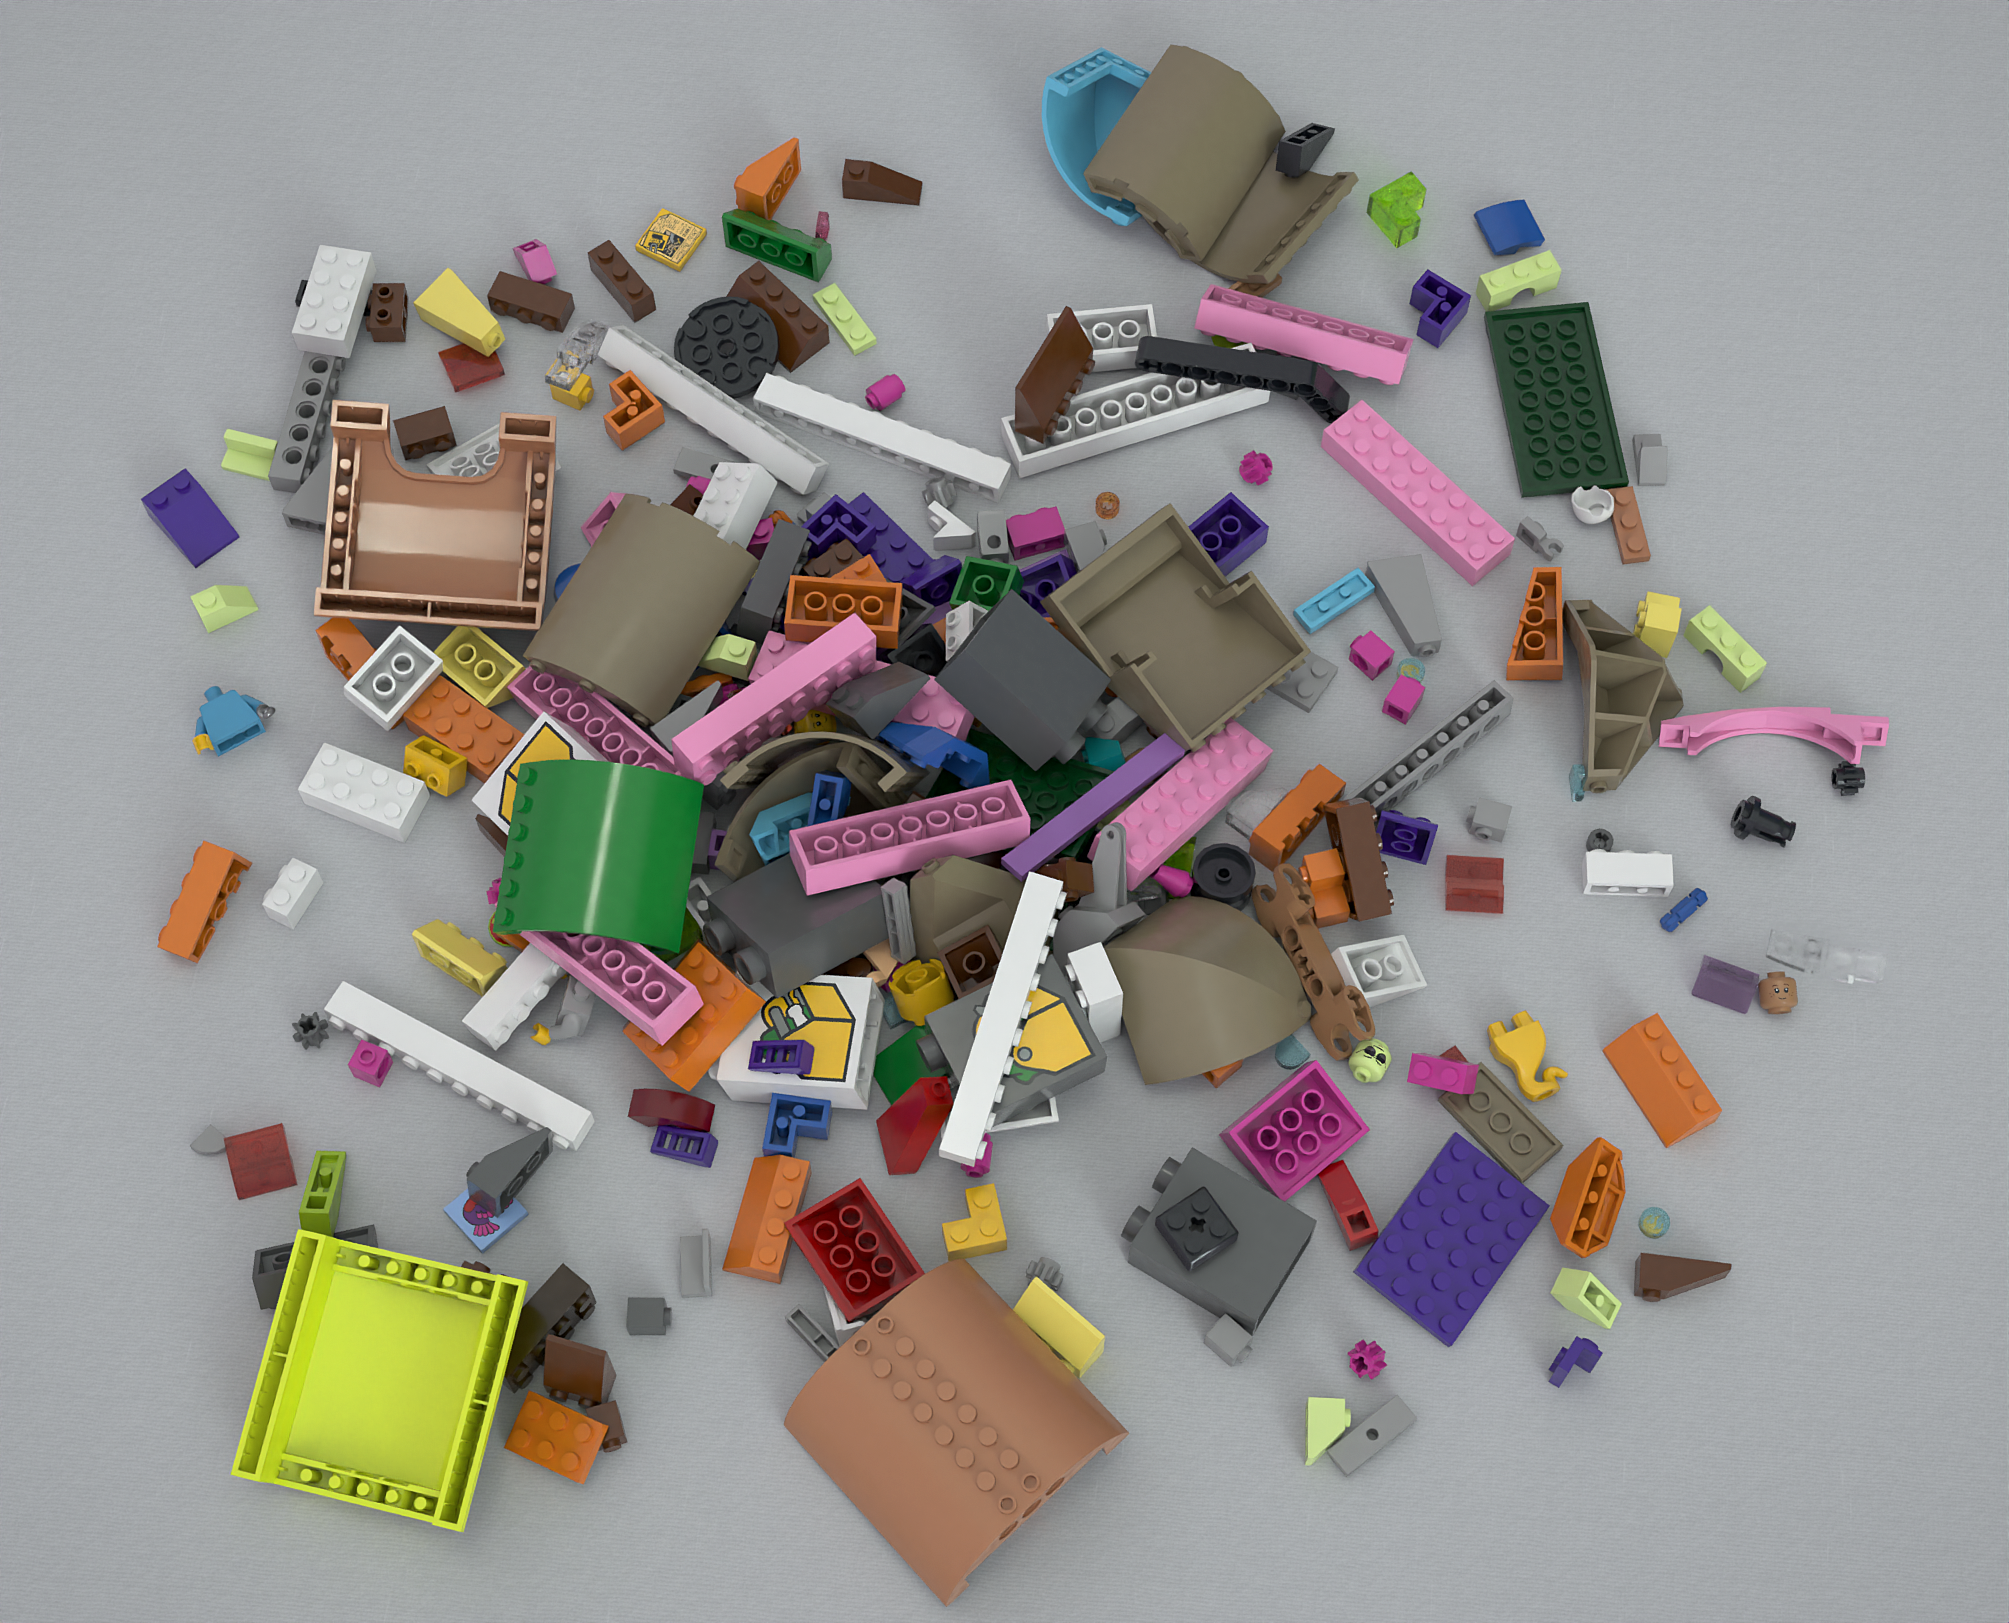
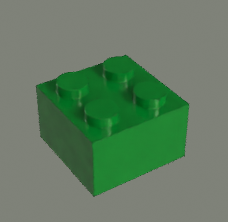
M966 556L949 602L951 609L954 610L962 604L971 601L989 611L1011 589L1020 595L1024 580L1018 566Z

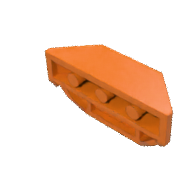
M1597 1137L1568 1165L1550 1217L1560 1244L1581 1258H1586L1590 1254L1608 1246L1626 1193L1624 1171L1621 1160H1623L1622 1151L1602 1137Z

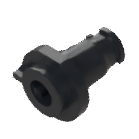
M1752 795L1747 801H1740L1731 820V828L1734 829V834L1739 839L1744 840L1751 834L1769 842L1779 843L1781 847L1785 848L1786 840L1791 842L1796 822L1791 821L1790 823L1781 816L1762 809L1761 799Z

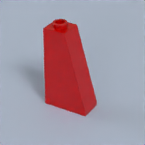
M947 1076L919 1078L876 1120L889 1175L915 1174L919 1170L954 1104Z

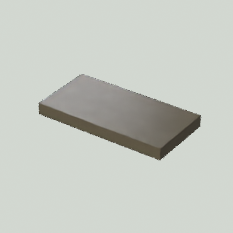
M1480 1062L1478 1063L1479 1067L1474 1094H1458L1446 1091L1439 1097L1438 1102L1505 1171L1519 1182L1524 1183L1557 1154L1564 1145Z

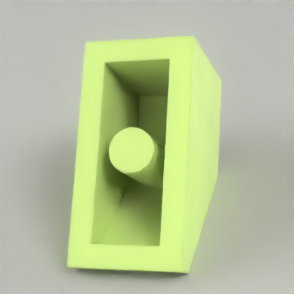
M214 585L190 596L208 633L259 610L247 586Z
M731 634L715 637L697 666L748 681L758 657L756 643Z
M1562 1267L1550 1292L1567 1310L1605 1329L1611 1328L1622 1305L1588 1271Z
M1308 1397L1305 1408V1465H1312L1342 1437L1345 1427H1350L1351 1411L1345 1408V1399Z

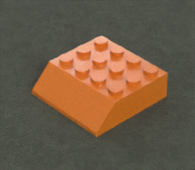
M699 938L675 965L673 970L696 986L704 1005L663 1046L630 1020L623 1026L622 1030L670 1080L688 1092L691 1091L766 1003L756 991Z

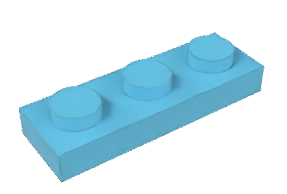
M1356 568L1294 609L1293 615L1307 632L1312 634L1372 594L1375 586L1359 568Z

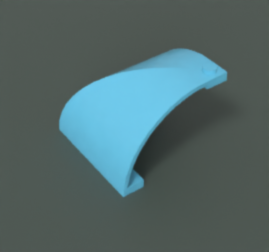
M1101 47L1047 76L1042 97L1043 131L1051 158L1072 191L1090 207L1111 218L1113 223L1120 226H1128L1142 216L1140 212L1135 210V205L1124 198L1122 201L1091 192L1083 173L1151 72Z

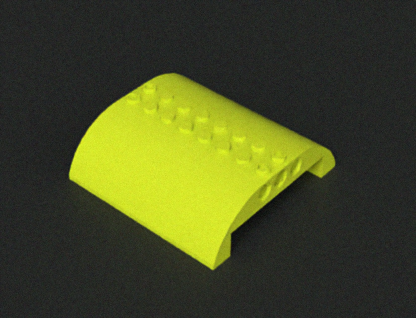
M298 1229L230 1475L294 1488L464 1532L528 1281L499 1274L484 1273Z

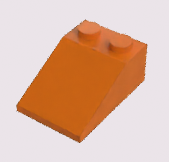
M795 137L747 166L743 174L737 176L734 189L736 190V205H738V209L753 212L757 216L769 221L772 219L801 172L799 139Z

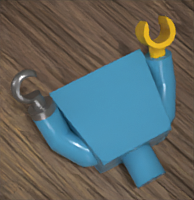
M218 686L210 687L204 693L208 702L199 708L201 717L197 719L195 737L192 740L197 754H201V750L205 748H210V750L214 749L219 757L266 732L259 717L264 719L271 717L276 711L275 708L269 707L262 701L246 694L240 696L236 690H230L223 694Z

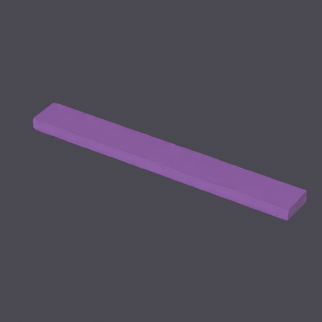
M1164 733L1002 857L1001 865L1022 882L1028 877L1029 871L1034 873L1184 756L1185 750Z

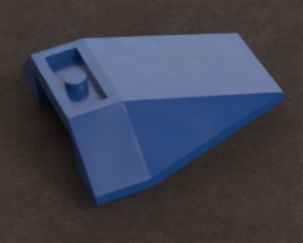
M890 722L875 737V739L881 742L886 740L889 747L902 754L905 751V754L911 757L910 761L922 768H926L927 764L937 769L940 766L962 778L959 783L968 789L990 785L987 753L937 727Z

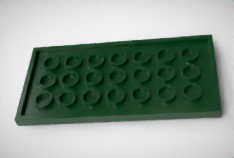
M1589 302L1486 311L1484 321L1521 498L1574 493L1579 487L1587 491L1595 485L1603 490L1627 487L1629 479Z

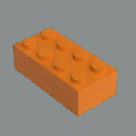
M790 575L784 622L786 641L813 642L856 613L876 635V647L898 649L902 610V583Z
M441 675L430 684L403 714L408 730L418 737L425 735L467 757L466 771L484 784L525 735Z

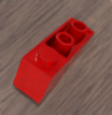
M1344 1160L1329 1164L1317 1176L1349 1251L1375 1242L1379 1230Z

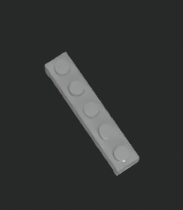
M892 878L881 886L891 957L905 964L912 957L916 956V943L911 922L912 916L909 909L910 902L907 895L908 888L904 882Z
M800 1304L785 1316L786 1322L824 1362L840 1348Z

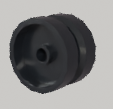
M1228 843L1213 844L1204 848L1197 855L1193 865L1191 896L1213 899L1242 911L1248 905L1256 875L1253 860L1246 851Z

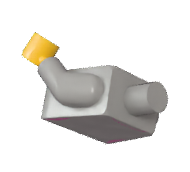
M568 972L561 977V979H565L568 976L555 1026H551L549 1029L540 1023H536L533 1026L537 1033L534 1036H530V1038L541 1045H547L551 1039L559 1040L575 1036L582 1037L589 1021L596 994Z

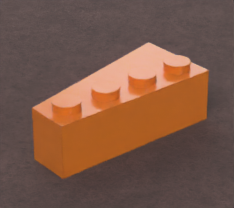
M1562 567L1533 568L1519 625L1507 663L1506 680H1562Z
M333 617L315 630L326 657L348 681L377 651L376 648L369 644L364 635L354 626L349 618ZM403 715L391 727L392 730L405 721Z
M1318 764L1313 770L1309 769L1301 778L1300 784L1295 789H1291L1284 800L1253 830L1248 841L1250 843L1249 855L1274 873V868L1279 864H1284L1325 817L1323 805L1338 802L1344 795L1346 782L1321 764Z
M203 841L202 845L194 853L193 866L190 873H187L183 878L182 891L179 898L173 902L170 908L171 916L167 925L159 933V944L157 946L195 963L199 962L215 933V927L212 926L214 921H219L221 917L223 918L228 909L226 899L229 894L238 891L241 885L238 878L242 870L249 871L252 862L237 853L207 841Z

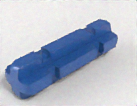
M1695 888L1689 893V898L1686 896L1670 910L1671 914L1667 913L1660 919L1661 927L1668 932L1675 930L1679 926L1678 922L1680 924L1683 923L1698 909L1696 906L1701 907L1707 902L1706 892L1700 888Z

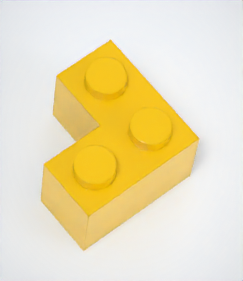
M994 1183L965 1189V1202L969 1218L942 1223V1235L948 1262L1007 1250V1237Z

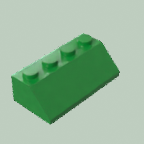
M738 208L725 212L722 215L725 246L727 248L818 283L832 260L831 244L827 243L824 239L811 237L798 229H790L782 226L777 221H769L757 216L753 212H746Z

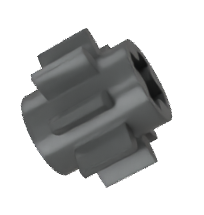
M314 1012L312 1016H305L302 1013L298 1023H292L293 1028L297 1031L293 1038L295 1042L302 1041V1046L305 1050L309 1046H316L319 1049L323 1039H329V1035L324 1030L329 1025L326 1019L319 1021L317 1012Z

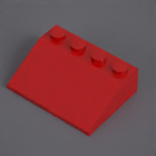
M861 1178L784 1222L785 1228L848 1323L882 1309L896 1295L925 1274Z

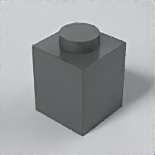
M628 1297L626 1327L629 1335H666V1326H671L672 1308L667 1307L665 1298Z

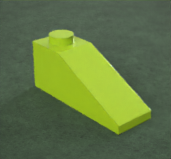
M316 1151L299 1209L301 1230L330 1237L334 1236L339 1217L346 1151Z

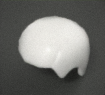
M1596 485L1587 491L1579 487L1572 494L1573 512L1580 521L1586 524L1603 522L1614 512L1613 496L1607 490L1599 489Z

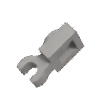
M1528 516L1520 522L1516 536L1535 553L1540 551L1547 561H1552L1554 554L1549 550L1550 548L1556 549L1559 553L1562 552L1563 543L1555 538H1546L1547 533L1540 523L1534 522Z

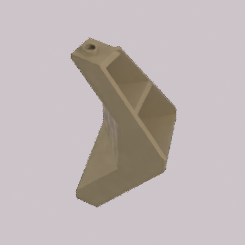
M1565 600L1562 608V624L1578 652L1584 701L1582 791L1603 793L1607 790H1616L1658 739L1661 721L1675 718L1683 708L1682 690L1675 683L1665 664V659L1594 604L1592 600Z
M955 855L930 859L910 880V914L912 916L913 936L916 943V956L912 957L910 961L920 960L921 964L930 963L929 959L941 961L937 952L986 925L990 926L1004 950L1027 878L1021 882L1012 873ZM1056 909L1053 919L1058 920V909ZM1051 936L1047 937L1045 946L1049 947L1052 939ZM1049 950L1047 956L1052 954L1054 957L1053 951ZM952 986V989H953V992H954V995H955L954 1001L959 1000V998H958V996H957V994H956V992H955V990H954V988H953V986Z

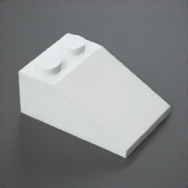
M1405 935L1338 947L1331 953L1345 986L1352 985L1357 987L1364 995L1370 1008L1427 986Z

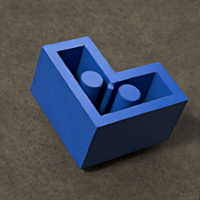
M772 1093L762 1147L764 1157L784 1155L795 1158L799 1136L828 1140L833 1113L831 1101Z

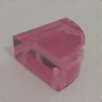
M819 211L815 238H821L827 242L830 230L828 212Z

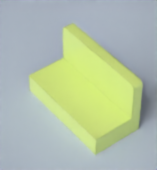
M227 429L223 438L228 449L221 463L222 469L270 481L268 474L278 441Z

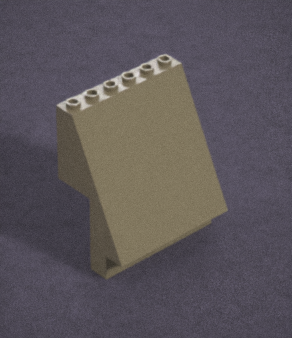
M1171 503L1161 508L1040 601L1059 627L1057 631L1111 679L1107 687L1160 735L1165 733L1185 751L1191 749L1192 752L1200 749L1206 744L1204 740L1206 736L1210 733L1212 736H1215L1226 727L1224 722L1231 717L1234 720L1246 711L1244 706L1251 701L1254 704L1266 695L1264 690L1271 685L1274 688L1286 679L1284 673L1289 669L1293 672L1306 663L1303 658L1311 652L1252 570L1229 583Z

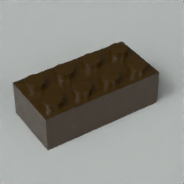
M564 1263L561 1264L521 1309L502 1382L514 1394L519 1388L521 1390L526 1388L532 1381V1374L540 1365L544 1366L547 1335L550 1334L569 1340L575 1332L574 1327L581 1319L583 1321L588 1319L595 1310L594 1305L597 1302L590 1285Z

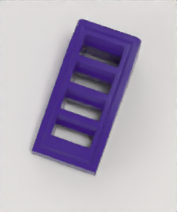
M805 1040L753 1041L748 1069L759 1072L810 1074L815 1049L813 1045ZM765 1049L767 1050L765 1062H762L763 1052ZM778 1050L776 1062H774L775 1052ZM790 1051L788 1062H786L787 1052Z
M661 1125L657 1127L650 1152L710 1168L717 1150L718 1140L709 1133ZM667 1135H672L668 1148H664ZM679 1137H681L682 1141L679 1150H676ZM692 1140L694 1141L691 1153H688V1149Z

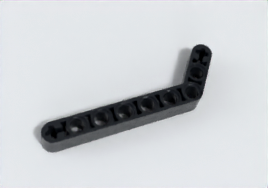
M1144 336L1139 340L1135 366L1142 371L1299 395L1320 417L1331 424L1348 411L1349 393L1316 362L1154 336Z

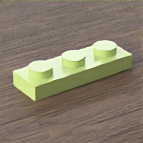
M835 283L813 294V301L854 356L877 344L874 334Z

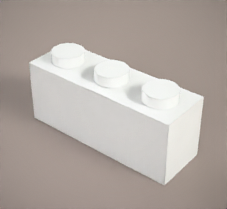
M1602 849L1586 852L1582 861L1583 894L1669 897L1674 886L1672 854H1663L1660 851H1651L1645 854L1635 853L1631 850L1614 853L1606 852Z

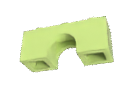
M1548 250L1480 275L1475 294L1485 311H1495L1509 306L1512 298L1526 288L1530 289L1533 296L1557 288L1562 270L1551 251Z
M1710 605L1689 620L1683 636L1701 654L1708 650L1713 651L1723 664L1721 674L1740 693L1761 677L1767 662Z

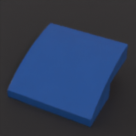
M1524 199L1492 205L1476 211L1474 214L1494 256L1515 254L1519 248L1538 247L1545 241Z

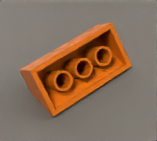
M1658 1013L1633 1025L1602 1050L1666 1148L1716 1122L1721 1114V1107Z
M784 1155L754 1158L723 1264V1271L781 1284L793 1238L784 1226V1222L801 1213L812 1174L810 1161Z

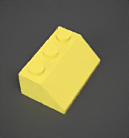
M457 626L433 652L443 660V672L486 708L514 698L507 686L526 670L521 663L477 627Z
M436 919L413 931L411 935L421 957L481 997L487 993L508 969L506 966L507 961L496 952H493L491 955L484 950V946L473 937L467 939L461 935V930L451 922L445 924Z
M1035 1277L1013 1308V1311L1066 1367L1080 1379L1103 1353L1105 1336L1038 1277Z

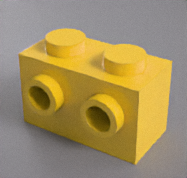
M423 735L405 746L403 773L424 781L427 787L448 797L465 786L468 758Z

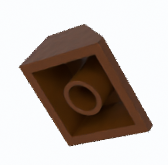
M986 925L940 950L937 954L958 998L961 999L994 982L1004 950L990 926Z

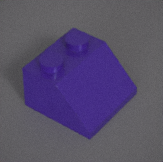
M944 555L939 559L931 560L925 567L915 573L907 574L899 583H902L903 589L937 607L950 601L962 569V563L957 558Z

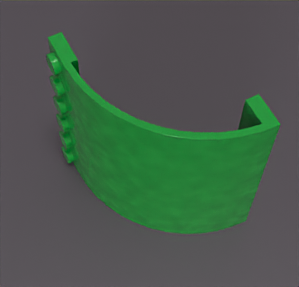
M563 759L521 763L517 776L518 780L508 831L497 908L494 916L493 932L500 935L520 934L525 931L586 934L651 946L650 952L657 955L679 953L704 784L664 771L614 762Z

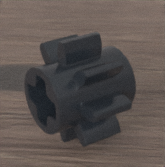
M1842 761V763L1838 764V768H1833L1832 786L1834 789H1841V796L1855 795V793H1858V788H1864L1865 771L1863 767H1856V764Z

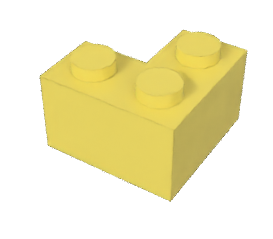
M1648 591L1644 601L1639 600L1636 610L1638 621L1634 626L1633 634L1659 655L1667 658L1678 633L1682 608H1679L1680 598Z

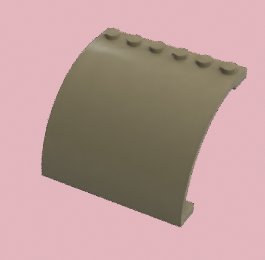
M1273 151L1202 262L1190 261L1209 272L1233 281L1268 284L1275 280L1277 273L1292 260V256L1297 250L1307 243V239L1311 234L1322 226L1325 218L1336 210L1339 202L1351 193L1353 186L1359 179L1355 172H1336L1334 176H1328L1312 171H1307L1298 178H1289L1284 173L1275 171L1277 153ZM1141 214L1148 224L1174 248L1164 234L1166 229L1157 220L1152 222Z
M805 732L779 738L755 750L740 762L735 760L724 769L723 772L726 775L720 781L727 789L757 788L788 757L812 745L835 740H844L869 749L894 767L878 782L885 792L910 791L928 776L930 772L926 768L911 762V757L906 755L905 751L902 754L889 747L886 741L871 740L863 735Z

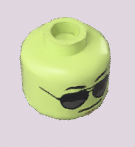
M1372 1038L1370 1040H1362L1357 1044L1348 1064L1353 1072V1076L1358 1081L1363 1083L1378 1082L1387 1071L1392 1057L1388 1046L1384 1042Z

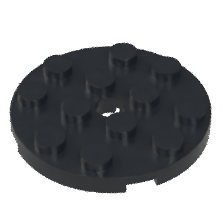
M729 296L704 302L688 314L689 318L685 321L682 328H679L674 343L675 360L733 399L745 396L758 389L766 373L772 374L779 358L780 341L772 319L765 310L744 298ZM732 343L734 346L728 355L720 352L723 344Z

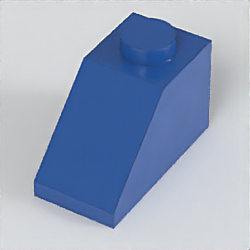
M824 770L815 774L807 827L843 818L849 803L852 784L843 773Z

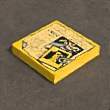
M662 208L636 243L635 248L636 251L680 272L707 235V230Z

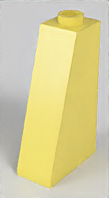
M449 268L413 302L422 321L487 357L499 348L505 340L498 321Z

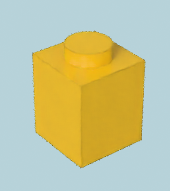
M565 365L561 366L550 383L554 400L581 411L585 403L591 401L594 394L591 377Z

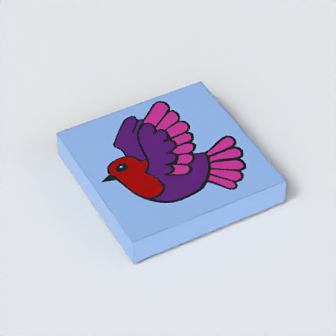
M468 1188L443 1209L482 1254L529 1215L526 1209L513 1198L497 1218L469 1199Z

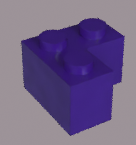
M1427 269L1413 286L1409 302L1411 306L1423 312L1416 335L1439 348L1467 314L1471 295Z
M837 494L801 526L810 530L808 541L812 542L809 553L817 558L827 552L831 545L837 542L840 543L846 538L862 556L877 542L876 526Z

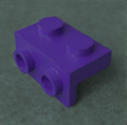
M1576 1336L1569 1349L1561 1348L1548 1369L1553 1372L1548 1382L1559 1388L1574 1364L1591 1373L1603 1353L1598 1350L1599 1347L1593 1341Z

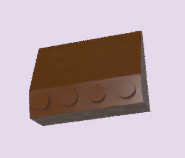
M1065 306L1015 387V431L1044 444L1048 436L1054 435L1058 426V419L1061 415H1066L1072 396L1079 394L1083 385V378L1085 375H1090L1095 366L1093 347L1072 309L1068 306Z

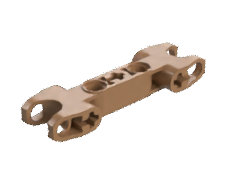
M1289 863L1279 864L1274 868L1273 874L1277 887L1276 891L1268 884L1256 885L1252 889V900L1257 917L1262 927L1272 937L1281 938L1282 944L1300 981L1317 1011L1310 1018V1024L1317 1039L1336 1061L1348 1059L1352 1055L1349 1031L1359 1041L1370 1040L1375 1036V1025L1370 1007L1364 995L1357 987L1352 985L1345 986L1344 980L1323 937L1308 912L1315 905V898L1309 885ZM1283 872L1290 876L1292 884L1288 882ZM1260 893L1265 894L1269 902L1264 901ZM1358 1022L1365 1026L1366 1032L1359 1027ZM1334 1039L1339 1043L1343 1052L1335 1047Z

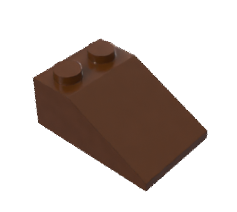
M548 1334L545 1345L543 1386L546 1392L550 1393L549 1397L560 1402H566L567 1399L577 1401L578 1406L584 1409L607 1403L617 1376L607 1351Z

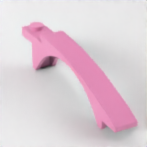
M1765 707L1724 710L1661 721L1659 747L1687 748V755H1697L1707 746L1729 737L1744 734L1771 733L1794 736L1815 742L1836 752L1850 764H1859L1862 745L1886 746L1889 718L1831 714L1830 707Z

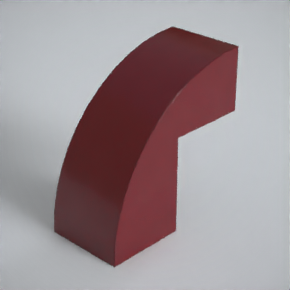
M647 1088L634 1089L627 1117L647 1127L674 1124L683 1129L708 1133L712 1124L715 1104L675 1091Z

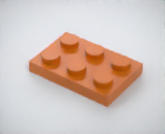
M529 1390L504 1448L577 1483L584 1484L609 1426Z

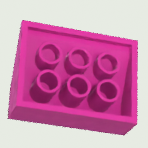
M1314 1060L1303 1064L1222 1131L1219 1136L1234 1156L1271 1194L1286 1201L1370 1131V1129L1318 1061Z

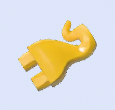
M1524 1010L1512 1016L1511 1022L1515 1027L1513 1031L1507 1032L1502 1021L1490 1024L1487 1028L1488 1037L1491 1042L1489 1050L1497 1061L1513 1070L1518 1088L1526 1098L1532 1102H1538L1551 1097L1560 1090V1085L1555 1077L1564 1079L1568 1076V1073L1558 1067L1551 1066L1546 1068L1542 1073L1543 1082L1535 1080V1074L1546 1048V1037L1539 1020L1534 1022L1528 1012Z

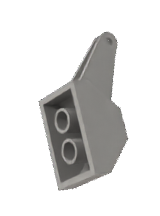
M1114 822L1106 825L1101 831L1098 847L1092 862L1094 893L1081 897L1079 904L1075 908L1069 906L1058 916L1060 921L1057 923L1053 936V954L1064 977L1067 976L1064 966L1067 965L1068 953L1101 942L1102 946L1105 947L1135 926L1146 915L1135 901H1127L1126 830L1121 823Z

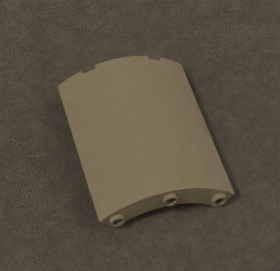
M1170 44L1083 174L1091 192L1122 201L1123 198L1129 200L1136 205L1135 210L1143 214L1150 221L1155 222L1157 220L1166 229L1164 234L1174 246L1179 258L1202 262L1286 131L1280 116L1269 101L1241 72L1232 69L1205 53L1187 46Z
M625 494L522 656L531 662L529 666L536 672L544 674V672L574 681L584 691L588 693L596 692L618 705L633 716L632 720L642 727L654 726L667 716L756 572L760 561L735 541L730 545L719 538L717 535L720 531L676 507L663 502L660 506H656L650 503L651 499L648 497Z

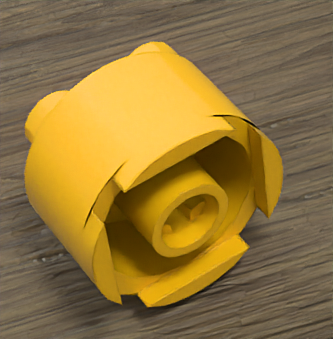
M929 959L930 963L921 964L920 960L909 962L893 973L892 977L894 980L892 983L889 981V988L900 1016L905 1020L914 1021L917 1026L925 1025L926 1015L954 1002L955 995L942 962L937 959Z

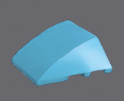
M808 792L759 812L749 835L765 866L790 853V830L807 827L812 793Z

